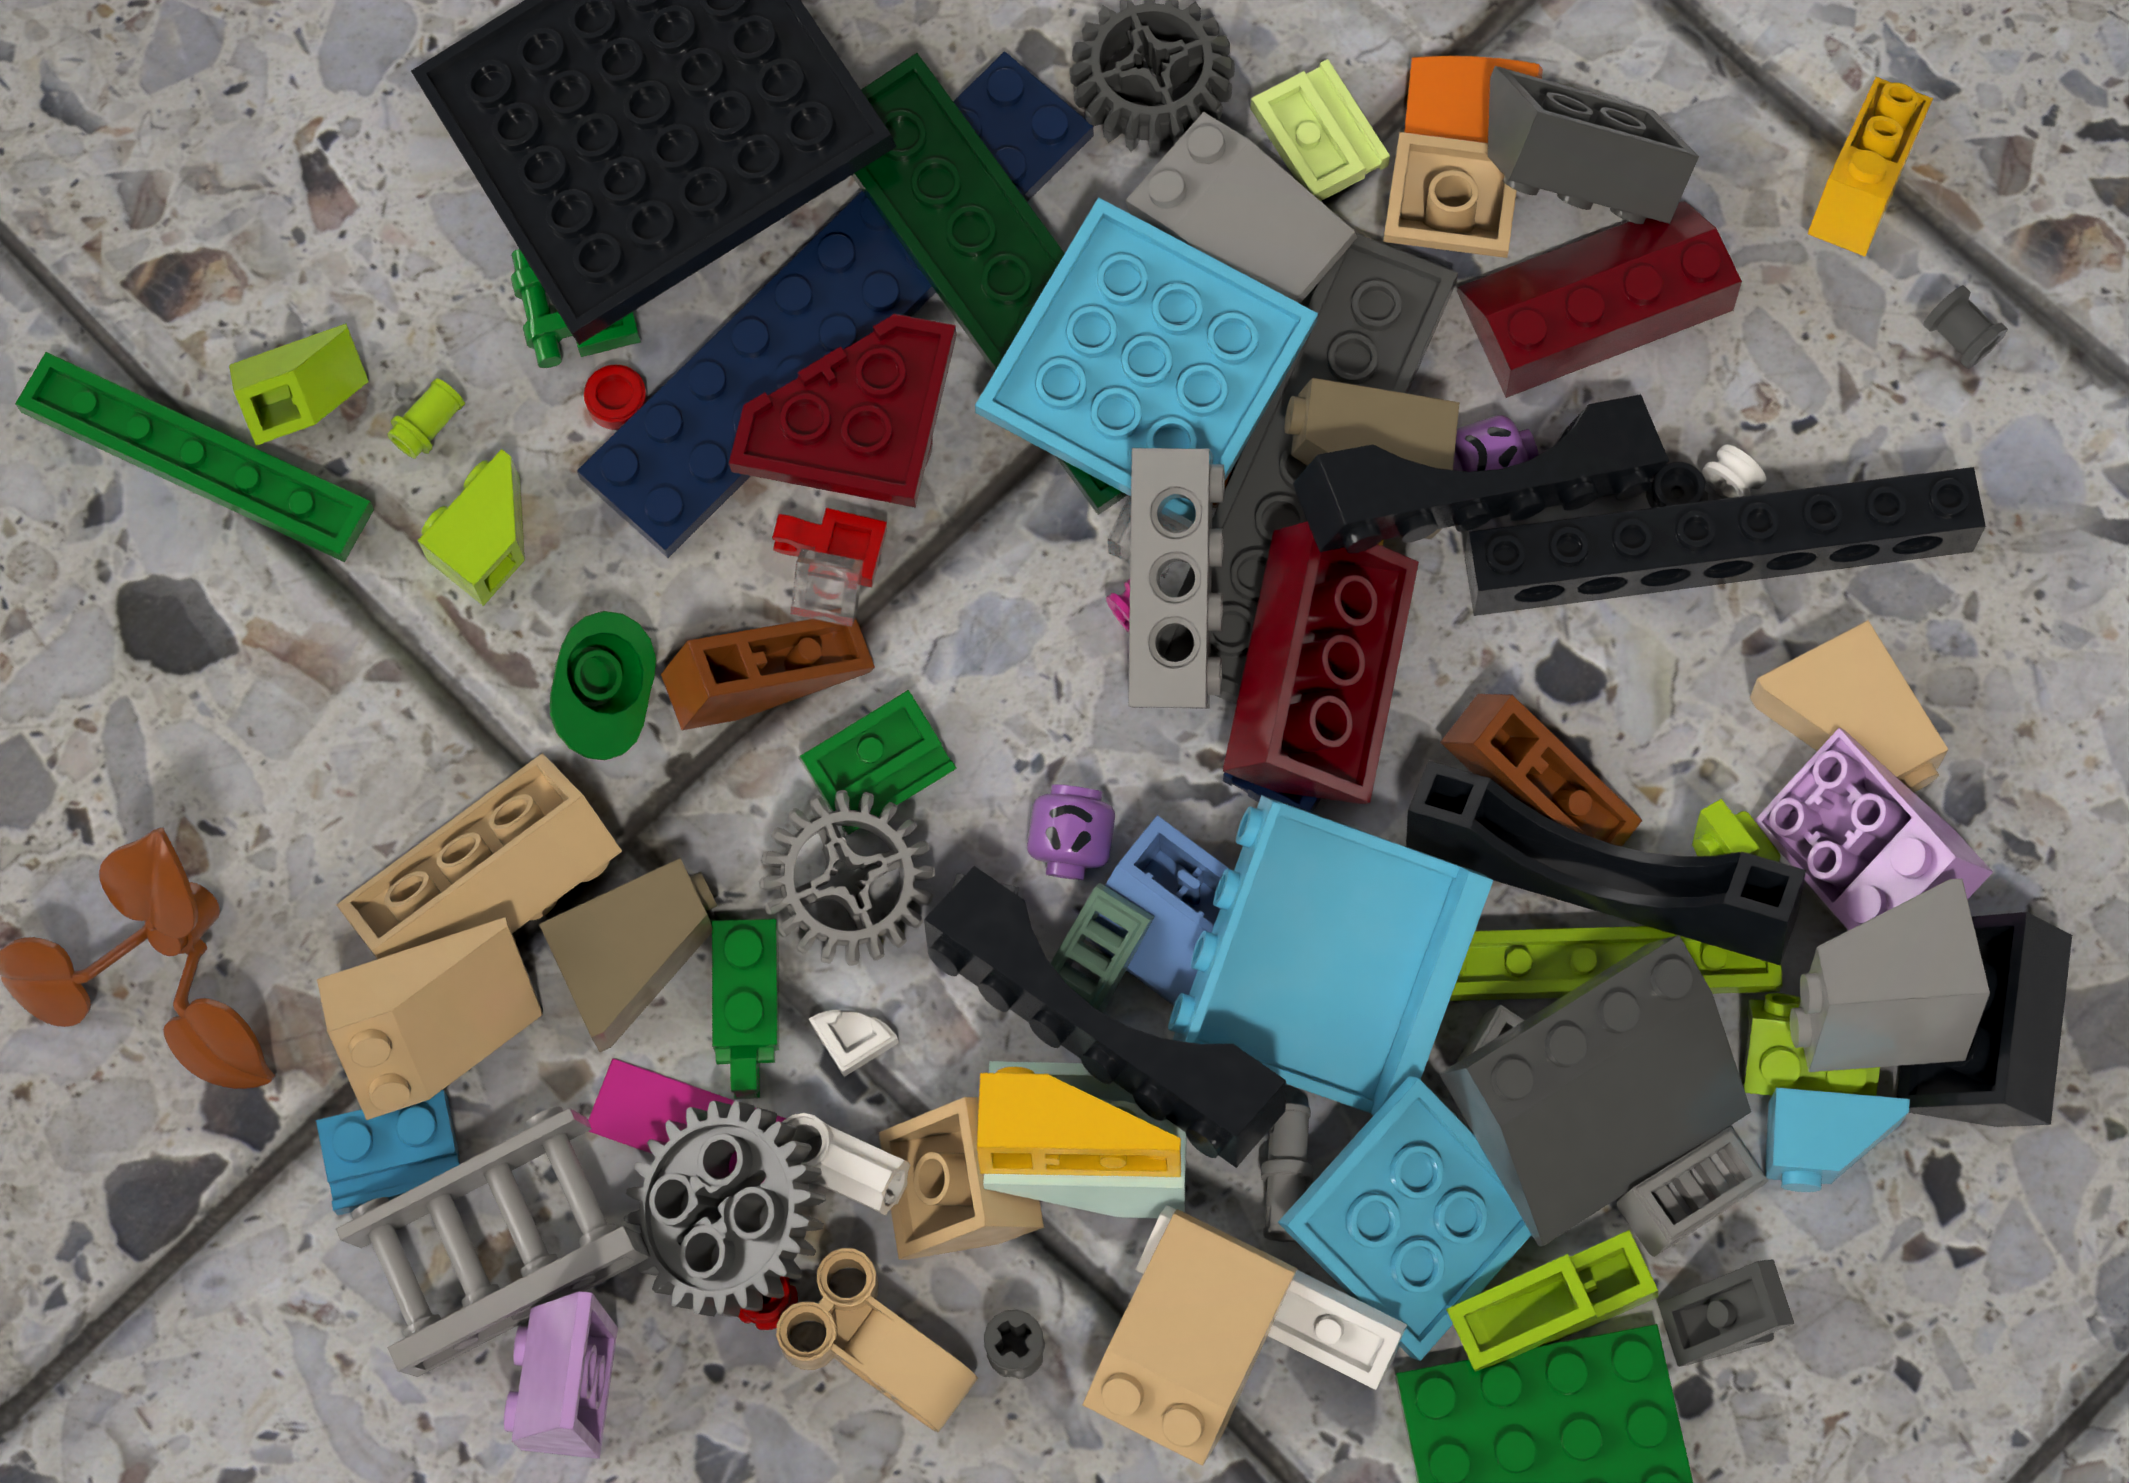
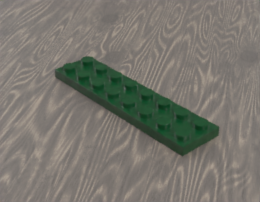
M915 53L861 89L890 132L897 147L851 176L995 372L1065 253L918 53ZM1056 457L1097 515L1127 496V494Z

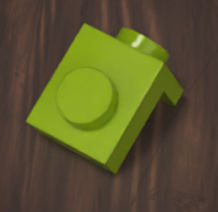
M1722 799L1700 811L1692 841V847L1697 856H1718L1746 852L1780 862L1781 854L1748 812L1741 811L1734 815Z

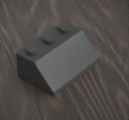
M1498 66L1494 67L1490 76L1488 158L1504 174L1503 182L1506 185L1528 195H1537L1540 189L1554 192L1565 203L1584 210H1590L1593 203L1606 206L1616 216L1636 224H1644L1646 218L1670 224L1699 156L1654 110Z

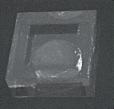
M801 549L796 561L790 614L852 627L858 610L863 561Z

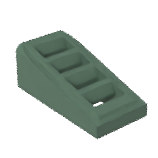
M1099 883L1093 889L1050 964L1071 989L1095 1009L1104 1013L1154 916ZM1098 914H1102L1126 929L1128 933L1123 939L1096 922ZM1086 937L1115 954L1112 960L1084 943ZM1076 961L1100 976L1101 979L1098 983L1071 967L1072 963Z

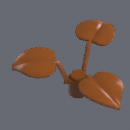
M163 827L151 831L134 842L116 848L100 865L99 878L108 899L127 918L145 921L144 926L87 968L74 971L72 961L65 949L59 944L46 939L25 937L10 942L0 950V975L6 989L34 1017L47 1024L60 1027L74 1026L80 1023L90 1011L91 1000L81 984L96 977L146 939H148L156 951L163 955L176 956L186 953L188 956L173 1002L174 1010L179 1016L171 1018L163 1029L166 1042L174 1056L195 1076L211 1084L227 1088L247 1089L259 1087L270 1083L276 1076L267 1066L261 1046L250 1026L234 1009L222 1002L208 998L196 999L189 1004L188 995L198 962L207 950V945L200 938L219 918L220 907L216 898L209 890L197 883L189 882L180 859Z

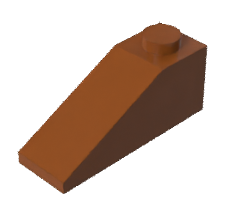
M854 612L688 640L664 669L661 676L683 731L740 720L868 674L875 666Z
M1477 694L1440 741L1469 771L1491 778L1514 798L1541 815L1576 832L1622 847L1642 822V819L1512 694Z

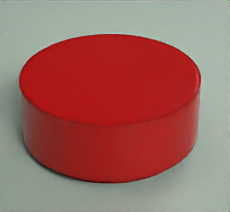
M608 365L598 369L590 376L584 388V401L589 415L598 425L610 430H619L648 401L647 391L642 378L636 371L624 365Z

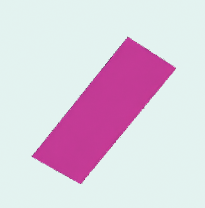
M612 1058L588 1119L592 1128L588 1132L652 1154L647 1144L650 1139L666 1143L670 1141L665 1126L668 1120L687 1125V1108L693 1107L708 1111L710 1101H718L732 1106L734 1100ZM777 1115L776 1122H783L786 1118ZM736 1151L729 1162L730 1174L735 1169L737 1163Z

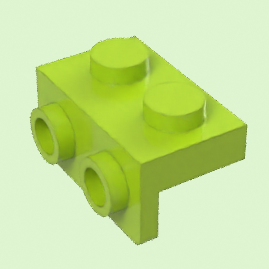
M1770 993L1765 995V1000H1748L1747 1015L1749 1029L1742 1078L1745 1093L1772 1096L1776 1088L1869 1096L1877 1095L1880 1067L1808 1072L1804 1048L1794 1047L1790 1032V1012L1792 1008H1799L1800 997L1785 993Z

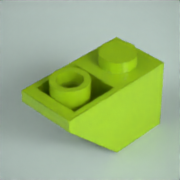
M347 323L229 365L233 391L256 446L317 424L369 382Z
M503 449L490 462L484 460L473 468L464 482L462 493L449 507L441 506L430 515L422 528V536L418 539V543L427 561L482 606L491 599L525 561L520 477L511 456Z

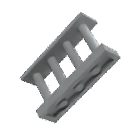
M562 1107L544 1110L527 1120V1130L390 1201L388 1197H380L360 1205L351 1213L353 1220L336 1228L338 1236L343 1242L359 1248L372 1243L407 1323V1327L403 1330L405 1338L387 1347L397 1371L419 1377L528 1321L532 1307L578 1291L584 1292L650 1258L639 1233L625 1226L616 1228L615 1224H607L574 1152L570 1140L592 1129L587 1117L571 1108L564 1111ZM545 1153L583 1234L579 1239L581 1247L559 1259L556 1254L548 1253L512 1173V1170ZM487 1183L525 1265L520 1270L522 1278L501 1289L498 1284H490L454 1204V1200ZM429 1213L466 1294L461 1301L464 1308L441 1319L439 1314L432 1315L396 1234V1230Z

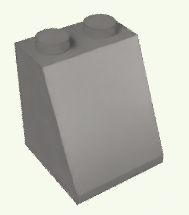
M1949 879L1817 946L1810 972L1801 975V1002L1799 1008H1792L1790 1012L1792 1042L1795 1048H1804L1808 1072L1966 1060L1990 991L1963 879Z

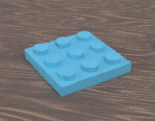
M1411 1076L1401 1084L1278 1221L1285 1231L1349 1296L1407 1324L1398 1345L1411 1358L1419 1361L1424 1358L1453 1325L1446 1309L1480 1294L1532 1235L1476 1137L1419 1078Z

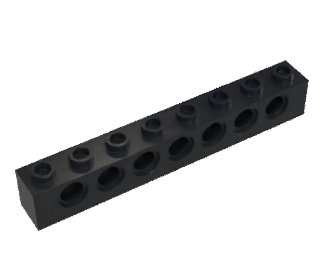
M1974 467L1469 531L1464 558L1473 614L1478 616L1970 553L1974 551L1986 525Z

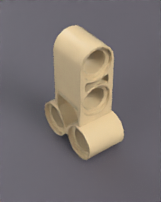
M840 1248L830 1252L821 1261L817 1270V1285L822 1296L821 1301L818 1304L815 1302H799L791 1305L782 1313L777 1323L776 1337L784 1357L793 1366L802 1370H816L826 1366L832 1359H836L918 1421L935 1432H939L978 1377L962 1362L876 1300L879 1282L872 1261L864 1253L854 1248ZM844 1268L858 1269L866 1276V1284L863 1290L851 1298H841L830 1290V1281L833 1275ZM804 1321H816L826 1328V1338L823 1344L810 1352H801L790 1344V1335L793 1329Z

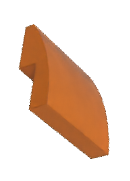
M1478 56L1412 57L1404 133L1488 143L1490 76L1494 67L1498 66L1542 79L1543 69L1536 63Z

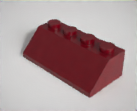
M1681 201L1670 224L1646 218L1644 224L1626 222L1459 286L1457 293L1505 397L1508 398L1734 311L1742 280L1717 228L1686 201Z
M1308 521L1273 531L1223 772L1275 792L1357 804L1371 802L1419 565L1418 561L1379 544L1359 553H1347L1345 548L1319 552Z

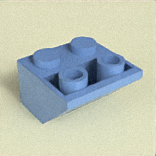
M1157 815L1117 864L1105 886L1154 916L1127 971L1174 1006L1180 993L1189 995L1198 971L1191 968L1192 955L1203 931L1212 933L1220 911L1219 907L1213 905L1214 896L1219 880L1228 867ZM1098 914L1096 922L1123 939L1128 933L1126 929L1102 914ZM1086 937L1088 942L1112 959L1115 954Z

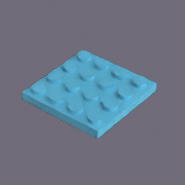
M1098 197L976 402L975 413L1131 496L1132 448L1210 449L1213 453V464H1224L1226 480L1317 323L1318 313ZM1175 498L1166 503L1162 509V514L1190 528L1194 523L1196 510L1192 501L1186 498Z

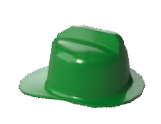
M608 611L584 616L572 626L561 645L554 666V677L550 692V717L556 733L568 748L585 758L605 761L623 755L637 742L644 726L651 688L655 678L656 655L651 638L638 622L623 613Z

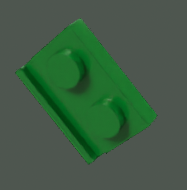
M909 690L798 757L832 812L836 811L834 801L837 791L846 790L849 796V810L857 811L863 793L867 792L874 796L870 814L877 817L880 816L882 809L889 802L898 805L957 769L953 761L946 754L941 745L942 743ZM841 826L846 836L859 829L853 826Z

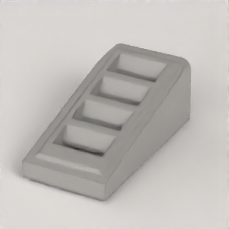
M1729 1127L1633 1187L1617 1201V1207L1647 1252L1655 1257L1765 1185L1769 1180L1734 1130ZM1716 1153L1738 1183L1732 1189L1710 1159ZM1695 1168L1716 1199L1710 1202L1690 1173V1170ZM1673 1183L1693 1212L1691 1215L1688 1216L1667 1185Z

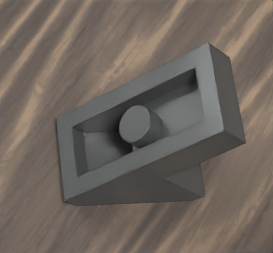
M1774 1259L1756 1261L1658 1303L1678 1367L1768 1343L1774 1339L1773 1332L1795 1324Z

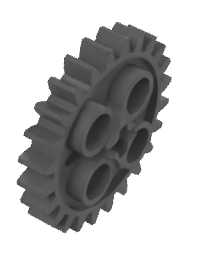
M710 1101L708 1111L689 1107L686 1109L687 1125L671 1120L665 1123L669 1142L666 1143L653 1139L647 1142L650 1151L655 1156L653 1163H635L634 1168L645 1178L643 1187L627 1189L626 1194L640 1201L639 1210L624 1216V1222L640 1226V1235L650 1255V1258L639 1264L637 1270L643 1274L658 1275L652 1290L655 1293L672 1295L671 1305L686 1309L693 1308L695 1314L713 1317L716 1313L722 1316L739 1317L741 1308L760 1311L763 1308L762 1294L779 1299L784 1296L783 1286L780 1281L781 1276L799 1280L803 1276L800 1268L794 1261L797 1254L815 1255L816 1250L804 1238L806 1231H817L824 1227V1223L809 1216L810 1207L817 1206L826 1201V1195L810 1192L808 1184L822 1174L821 1168L801 1164L812 1148L810 1144L792 1141L797 1128L792 1124L776 1122L777 1113L758 1107L755 1109L754 1105L734 1101L732 1106L718 1101ZM736 1151L737 1163L735 1169L730 1174L729 1162ZM688 1191V1204L682 1213L681 1201L684 1194ZM767 1204L768 1218L761 1228L760 1214L763 1207ZM718 1244L719 1257L717 1263L713 1266L712 1252Z

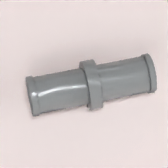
M1286 1103L1285 1113L1269 1130L1268 1161L1261 1164V1180L1267 1182L1266 1220L1263 1236L1273 1241L1296 1242L1278 1221L1306 1191V1184L1313 1181L1314 1168L1313 1165L1307 1163L1311 1109L1300 1104Z

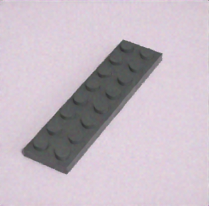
M1357 233V239L1318 283L1307 307L1318 313L1317 323L1244 447L1225 489L1224 503H1219L1212 518V528H1223L1224 560L1223 567H1212L1211 592L1223 594L1222 631H1211L1210 657L1222 658L1221 695L1215 696L1237 704L1273 531L1307 521L1293 483L1307 468V465L1291 456L1293 435L1285 433V416L1291 396L1297 397L1312 378L1408 394L1457 283L1458 272ZM1190 567L1177 597L1186 595L1192 589L1195 582V574L1192 567ZM1175 625L1166 629L1159 641L1161 654L1171 662L1186 659L1194 647V638L1191 631L1181 625Z

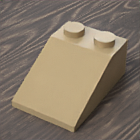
M506 917L317 979L327 1032L366 1120L431 1099L543 1015Z
M1176 1209L1106 1349L1082 1405L1203 1466L1226 1429L1298 1268Z

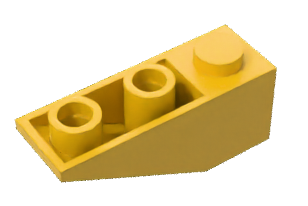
M1875 77L1829 175L1808 230V235L1864 257L1866 256L1933 98L1920 94L1905 84L1892 83Z

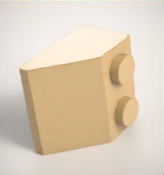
M963 1097L879 1132L881 1149L910 1164L907 1176L908 1184L898 1204L891 1208L899 1260H910L997 1245L1044 1228L1039 1200L984 1189V1174H980L977 1153L979 1097Z

